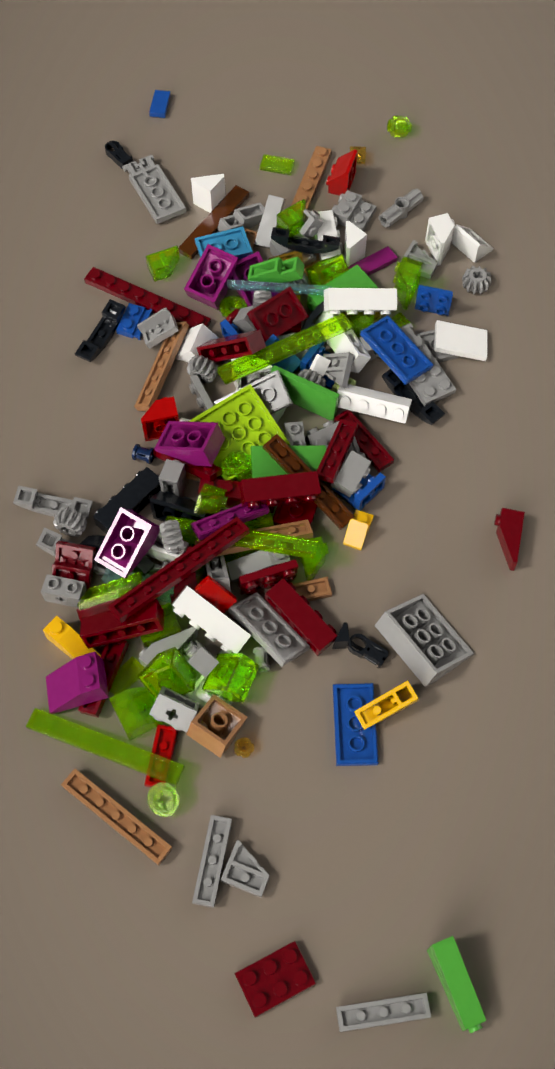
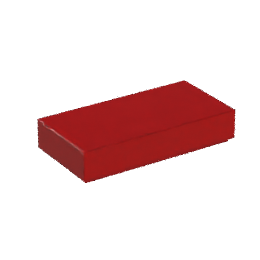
M209 575L194 587L197 594L222 613L237 602V598Z

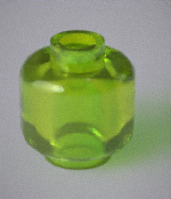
M394 115L387 123V131L393 137L404 138L412 129V123L406 116Z

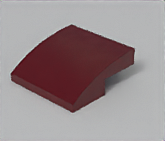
M58 541L56 543L55 562L52 564V575L83 581L87 589H89L93 575L96 547Z

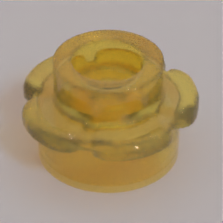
M240 738L234 743V752L237 756L247 758L254 751V744L251 743L249 738Z

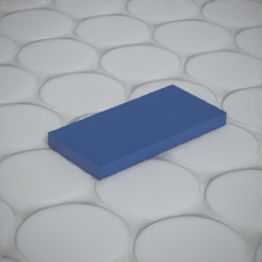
M388 315L365 328L360 333V336L405 385L433 368L434 364Z
M374 683L333 684L336 766L378 765L376 724L364 730L354 713L357 709L375 700Z

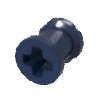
M136 444L132 451V460L139 459L146 461L147 464H151L155 457L153 456L154 448L148 449L141 447L140 444Z

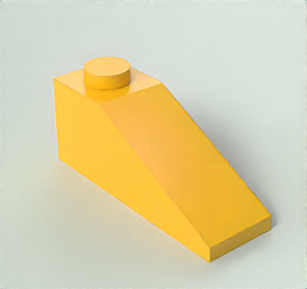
M58 616L43 629L46 638L71 659L92 652H96L101 657L94 648L88 649L80 635Z
M407 680L357 709L354 713L364 730L419 701V698Z

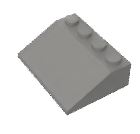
M424 594L385 611L375 624V627L425 687L442 678L474 654Z

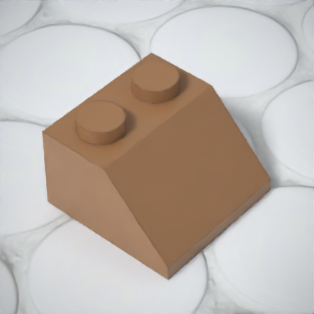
M213 694L191 721L186 735L221 758L248 717Z

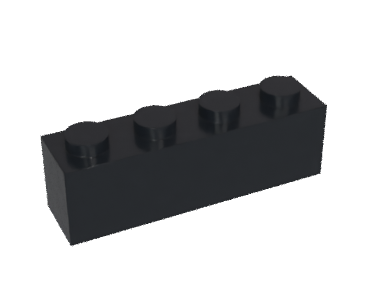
M148 467L143 471H139L130 483H126L117 495H113L103 508H99L95 512L93 518L96 526L107 534L120 507L130 509L137 514L150 503V498L161 491L159 476Z

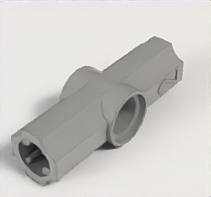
M413 189L404 197L396 198L394 204L379 215L381 225L386 228L393 225L399 219H405L408 212L423 201L421 191Z

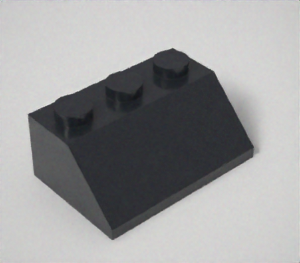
M159 491L150 498L153 519L163 522L177 520L180 527L192 530L191 523L214 514L213 506L206 502L199 503L189 497H179L172 492Z

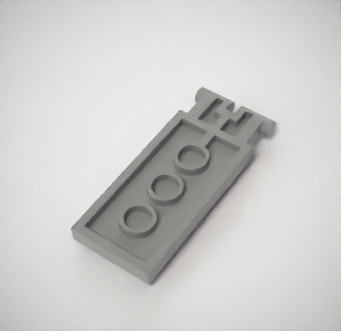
M149 155L139 159L138 164L134 161L123 165L122 168L124 172L128 171L130 174V182L156 224L186 213V207L160 166L154 164L153 155Z
M409 323L400 327L434 364L432 369L409 383L424 407L432 401L436 402L454 394L456 388L420 335L416 336L412 331L413 325Z

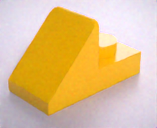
M356 509L355 517L349 521L343 545L361 550L374 515Z

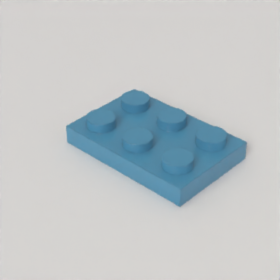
M243 226L195 238L200 258L208 244L239 259L253 254Z

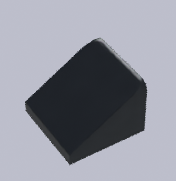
M347 622L343 623L332 649L347 648L350 642Z

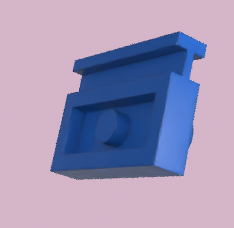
M129 303L116 329L117 334L141 340L143 334L137 325L153 315L152 309L147 310L145 307Z

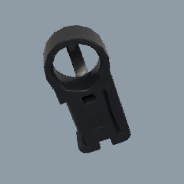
M109 141L105 144L106 155L121 169H123V165L133 162L132 156L130 157L124 151L119 142Z
M362 634L352 635L347 645L350 653L360 658L363 656L374 665H378L377 668L383 665L389 655L386 649ZM355 638L361 639L365 644V648L358 646L352 640Z

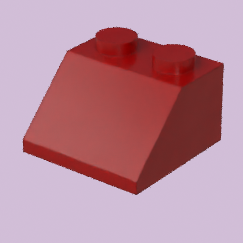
M354 149L339 157L336 164L332 165L331 176H328L326 182L328 193L340 196L341 193L345 194L347 190L350 191L356 175L358 150Z
M164 397L155 400L141 418L145 442L159 439L168 421H179L174 397Z

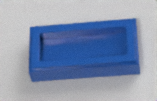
M155 90L149 111L150 117L165 118L171 96L170 91Z

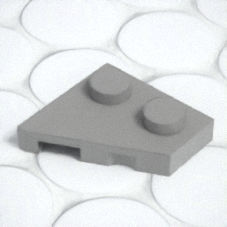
M413 240L400 261L399 267L430 279L438 263L425 250H421L417 246V241Z
M350 352L323 354V357L331 360L324 375L335 381L339 386L347 388L354 355Z
M237 840L221 881L262 898L270 875L259 865L243 844Z

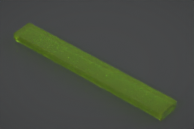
M341 313L270 344L253 355L243 356L217 368V372L224 383L229 384L352 329L353 325L346 315Z
M167 516L165 521L177 520L179 522L183 538L199 540L191 529V523L196 520ZM249 529L250 533L232 545L314 559L319 540Z
M37 708L34 709L26 725L27 729L174 786H177L185 768L183 764Z

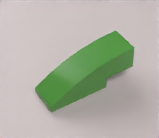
M298 256L284 261L280 257L250 265L248 280L258 283H283L303 279L305 265Z

